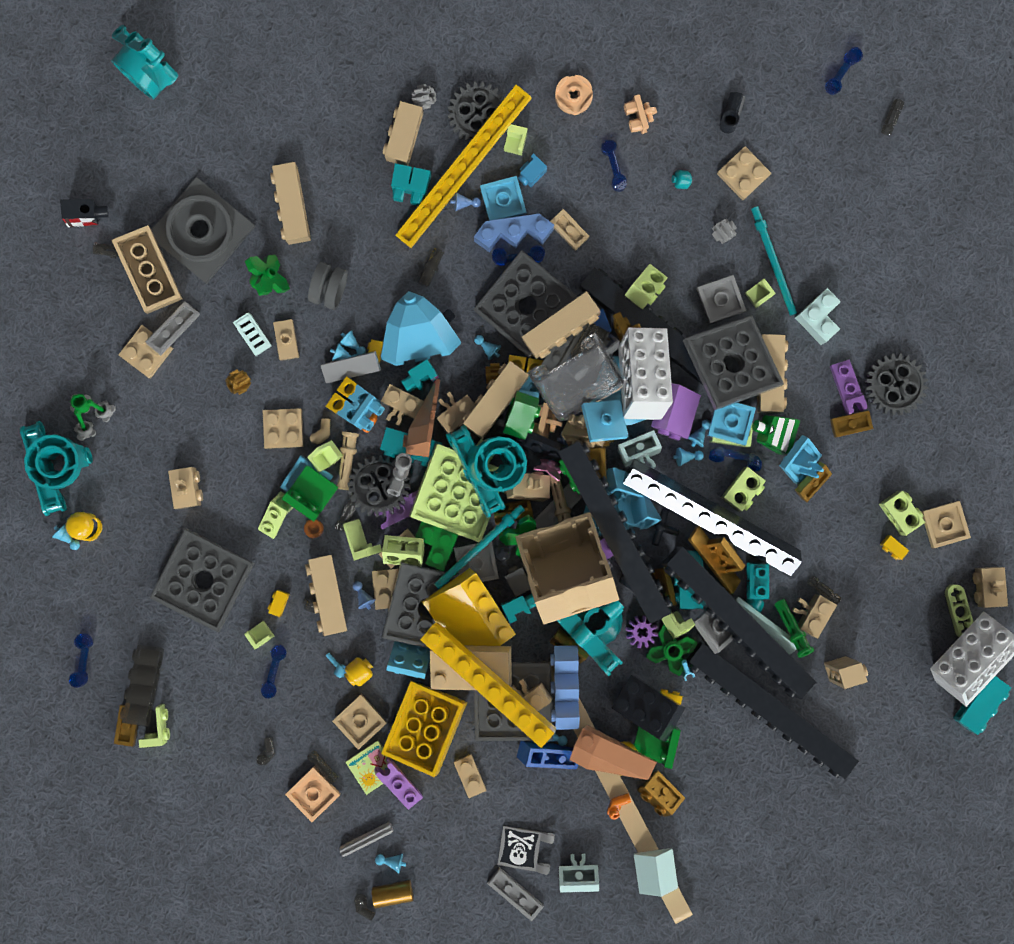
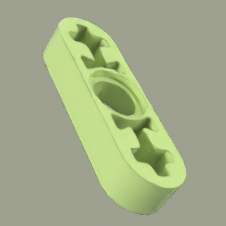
M952 584L946 588L945 597L956 635L960 637L963 634L961 630L964 629V626L969 628L973 623L964 588L960 585ZM953 589L959 591V594H957L956 597L957 600L962 601V603L953 604V602H957L956 597L951 596V593L954 592ZM962 606L965 610L962 617H958L955 613L956 608Z

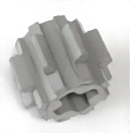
M422 84L413 90L412 101L414 105L423 107L424 110L431 108V104H435L436 92L433 87H426V84Z
M727 218L712 228L714 231L713 237L716 241L720 240L722 244L737 234L735 232L737 227L733 221L729 222Z

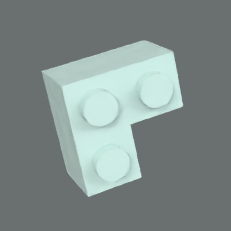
M827 288L803 309L795 319L822 345L840 330L827 316L840 301Z

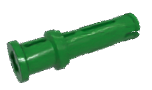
M783 599L776 602L774 606L791 635L789 640L791 643H794L798 651V657L801 658L809 655L814 651V648L808 643L806 633L799 628L786 600Z

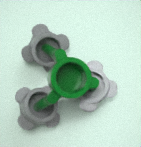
M72 395L70 410L74 412L79 421L74 428V431L78 434L77 439L84 440L96 435V431L92 428L93 423L83 421L81 413H88L90 406L95 408V416L102 418L104 422H108L116 407L109 405L107 401L96 404L89 395Z

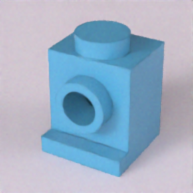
M533 153L531 162L527 161L521 167L518 180L526 186L528 184L532 187L547 172V166Z

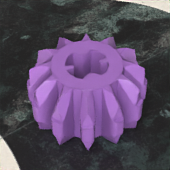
M645 615L642 616L641 621L638 616H635V624L631 620L628 621L632 628H625L626 631L631 632L626 635V638H633L630 642L631 645L637 642V647L641 648L643 642L647 648L649 647L648 640L655 643V640L651 637L658 636V633L652 630L658 627L657 625H651L649 621L646 622ZM645 627L646 630L644 631L646 632V634L644 636L642 634L638 636L637 634H639V632L637 630L639 628L643 629Z

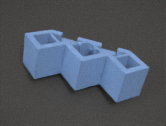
M540 214L485 221L475 234L474 242L489 253L500 238L515 249L527 234L543 245L553 232L554 224Z
M554 646V654H550V666H554V682H551V694H554L555 710H551V722H555L556 730L579 729L578 646Z

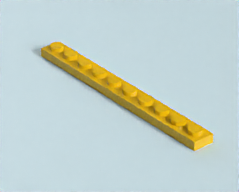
M514 86L397 232L396 237L408 247L412 248L532 99L528 93L519 86Z

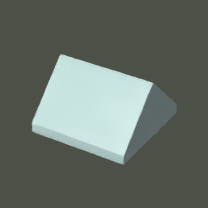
M672 848L633 853L639 894L662 897L678 888Z

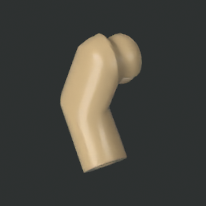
M321 419V429L310 436L312 443L321 444L329 438L330 419Z

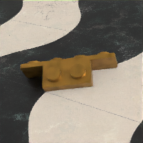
M700 526L695 527L688 538L689 542L728 593L733 594L740 583V579L735 572L742 571L745 564L725 537L709 539Z

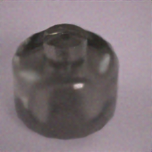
M309 593L308 597L305 596L302 604H305L304 609L311 613H315L313 608V602H316L314 594L311 595Z

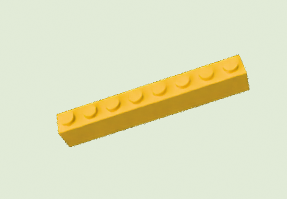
M438 622L433 624L420 639L540 748L554 735L556 727Z

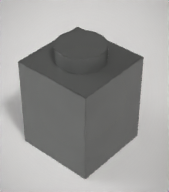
M514 566L506 571L508 574L505 578L516 597L531 589L522 567L517 568V566Z

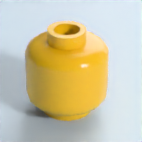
M357 657L345 667L346 673L344 676L353 686H362L373 676L370 670L373 666L366 658L362 660Z

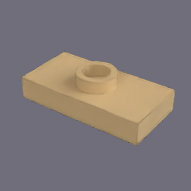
M293 320L273 322L279 360L299 358Z

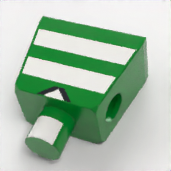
M763 416L762 421H754L752 430L758 432V443L777 454L787 455L793 448L800 420L777 416Z

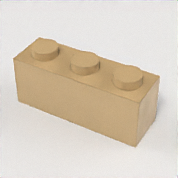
M400 101L399 107L395 108L393 115L395 122L394 125H390L388 132L390 139L383 148L386 161L409 166L424 114L423 107Z
M845 656L824 663L829 681L844 689L868 682L866 678L868 676L867 668L859 661Z

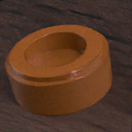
M317 519L314 522L308 520L304 525V532L310 538H317L324 531L322 522Z

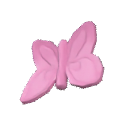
M540 459L541 465L534 467V470L546 471L554 479L560 481V464L553 460Z

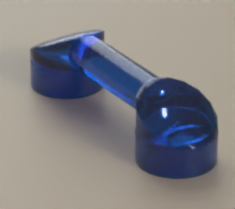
M853 47L846 52L844 63L835 77L825 83L827 93L835 95L841 91L842 78L850 66L857 64L863 58V52L860 48Z
M605 140L601 145V151L609 157L614 177L611 186L613 190L621 192L627 186V179L621 174L615 154L617 144L613 140Z
M535 245L530 249V253L526 254L539 263L545 257V249L540 245ZM496 248L492 252V260L495 264L503 266L507 262H512L518 254H507L503 248Z
M717 447L712 449L709 454V459L713 462H723L725 456L747 461L746 467H749L752 471H760L762 469L761 459L752 453L747 454L727 449L726 447Z
M86 633L77 635L74 640L75 646L81 649L78 672L72 673L69 677V683L74 688L82 687L88 681L86 667L89 648L93 645V639Z
M282 645L272 647L271 656L273 659L268 678L261 686L262 696L268 699L276 695L277 689L274 681L279 662L287 654L285 647Z

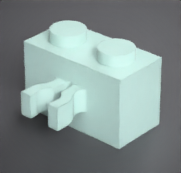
M653 430L618 445L617 451L625 467L630 466L634 459L645 464V459L651 465V468L654 469L656 465L649 457L659 454L662 446Z
M571 854L573 866H559L560 892L599 891L598 865H584L586 861L585 854H582L580 866H577L574 854Z

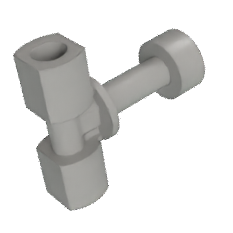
M401 453L396 457V467L393 469L394 477L391 479L387 489L388 494L400 496L404 486L403 480L407 478L412 464L411 457L408 454Z

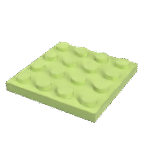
M436 444L409 517L480 542L490 517L487 518L483 513L478 496L472 484L467 480L463 472L464 467L456 452ZM491 464L487 465L489 471H495L499 468Z

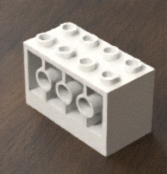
M628 327L618 347L624 419L661 420L673 403L667 328Z
M983 612L930 668L935 681L967 707L1014 656V634Z

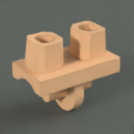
M640 94L624 104L626 116L636 113L637 119L629 121L630 131H641V134L647 133L649 128L648 122H653V115L657 113L656 107H650L649 102H646L643 108Z
M544 403L543 405H538L541 407L538 416L541 417L540 423L534 424L532 432L548 438L549 432L555 433L556 426L562 427V422L557 421L559 414L554 413L555 406Z

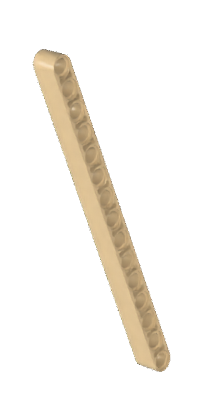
M551 666V682H554V666ZM580 699L579 729H574L577 737H579L586 725L595 728ZM596 771L610 800L629 793L620 775ZM630 796L631 803L621 806L619 817L637 852L659 850ZM679 887L662 896L675 924L693 915Z

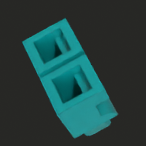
M395 163L391 184L393 200L403 202L405 193L412 194L410 203L419 206L423 201V197L427 196V189L432 176L431 171L415 167L412 169L410 166Z
M427 359L409 370L410 376L401 382L406 390L411 393L417 388L422 391L424 388L423 383L431 379L435 383L436 379H440V377Z
M745 562L746 580H750V582H746V599H769V564Z
M531 593L525 597L523 595L514 597L502 603L501 606L511 624L517 621L515 614L521 611L530 614L529 609L535 607L536 604Z

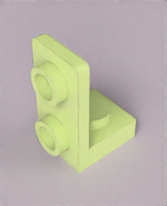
M281 491L270 502L258 527L259 531L273 539L276 537L286 515L293 509L291 505L282 500L285 494Z
M359 519L343 524L354 560L382 552L380 544L372 546V543L367 544Z
M164 704L156 706L158 736L156 732L145 734V737L139 740V748L163 746L168 742L167 740L170 738V730L166 728L168 710L165 709Z

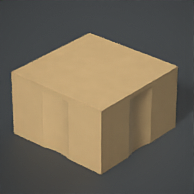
M590 512L564 520L554 526L539 528L515 536L528 574L532 595L543 624L619 600L614 579L605 553L602 550Z

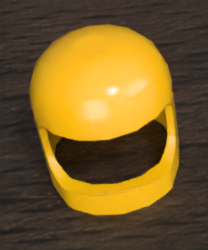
M76 512L67 519L66 531L72 538L77 540L93 541L100 535L102 523L94 514ZM92 519H95L98 527L97 531L92 537L85 539L92 533L94 528Z

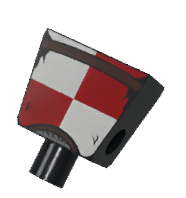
M93 199L60 200L62 220L68 228L98 225V218L109 217L108 207L97 206Z

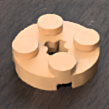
M575 75L566 76L560 80L556 87L555 100L562 111L578 115L586 111L591 105L593 91L590 82L586 78ZM571 91L574 93L575 91H577L578 98L572 99L570 97L571 95L569 92Z

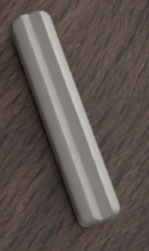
M387 822L340 846L341 855L345 857L393 832L392 824Z

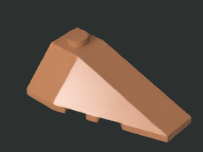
M436 379L412 422L408 435H404L403 447H406V454L429 457L440 379Z
M589 725L582 729L570 757L571 761L589 770L649 780L657 761Z

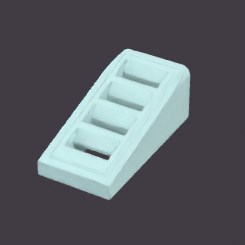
M249 312L233 322L255 356L272 346ZM250 320V324L246 325L243 328L241 327V325L245 324ZM253 327L255 328V330L252 331L251 333H249V334H246V333H245V332H247L248 330H250L251 328H253ZM259 333L260 336L251 342L250 339ZM262 340L265 342L257 348L254 347V345Z

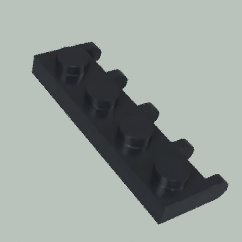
M498 418L494 423L490 436L494 437L496 435L497 437L510 438L520 446H524V450L531 449L535 453H541V457L545 458L548 456L552 460H558L557 463L560 464L559 460L562 458L558 451L566 445L533 432L531 434L528 433L524 440L503 433L504 420Z

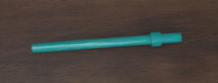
M754 207L751 209L756 222L754 225L761 235L789 315L797 314L766 229L768 227L767 223L763 220L759 207Z
M519 505L509 515L506 514L492 531L437 580L434 585L438 589L444 586L507 526L510 527L515 523L514 520L525 509Z

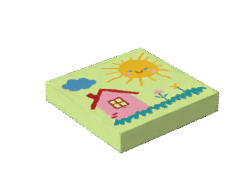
M379 740L346 761L347 766L366 795L383 784L375 775V767L379 766L382 770L388 768L387 756L381 754L383 746Z

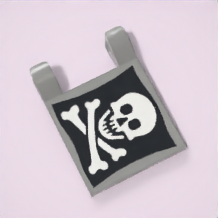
M503 826L498 865L535 871L545 875L549 874L550 864L537 863L540 841L552 844L555 834Z

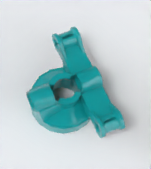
M120 25L115 29L112 38L120 42L123 47L111 59V62L139 90L154 100L166 86L176 81L178 73L166 61L160 63L165 53L162 50H158L152 44L153 41L150 38L144 39L137 31L130 34L126 30L125 25Z
M41 421L28 427L21 426L20 434L26 450L24 458L25 471L29 479L35 483L42 512L45 516H49L56 511H66L65 499L59 489L72 484L79 476L81 468L93 463L90 449L75 444L66 437L46 435ZM63 455L65 458L64 468L61 471H54L51 460H55L57 456Z
M462 425L459 430L453 433H447V440L458 455L464 467L463 472L469 483L472 484L485 516L489 518L492 513L500 509L504 510L505 505L498 491L504 492L513 489L522 481L527 467L524 450L514 440L497 436L485 439L476 446L465 425ZM494 454H499L504 464H500L499 468L495 471H489L487 466L488 459Z
M619 601L557 620L608 676L611 675V671L615 667L623 664L606 646L621 631L624 606ZM601 608L608 615V619L602 628L591 632L584 624L586 621L589 622V617L593 613H598V610Z

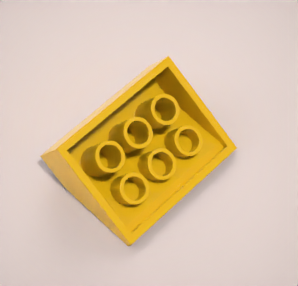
M470 568L422 601L434 621L442 625L463 645L501 646L516 635L477 573Z
M410 681L381 754L432 777L437 776L468 702Z

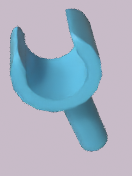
M328 653L326 657L336 667L334 675L339 678L344 677L346 666L339 664Z
M682 660L684 670L681 675L684 680L687 681L686 676L689 674L694 678L695 674L688 667L687 661Z

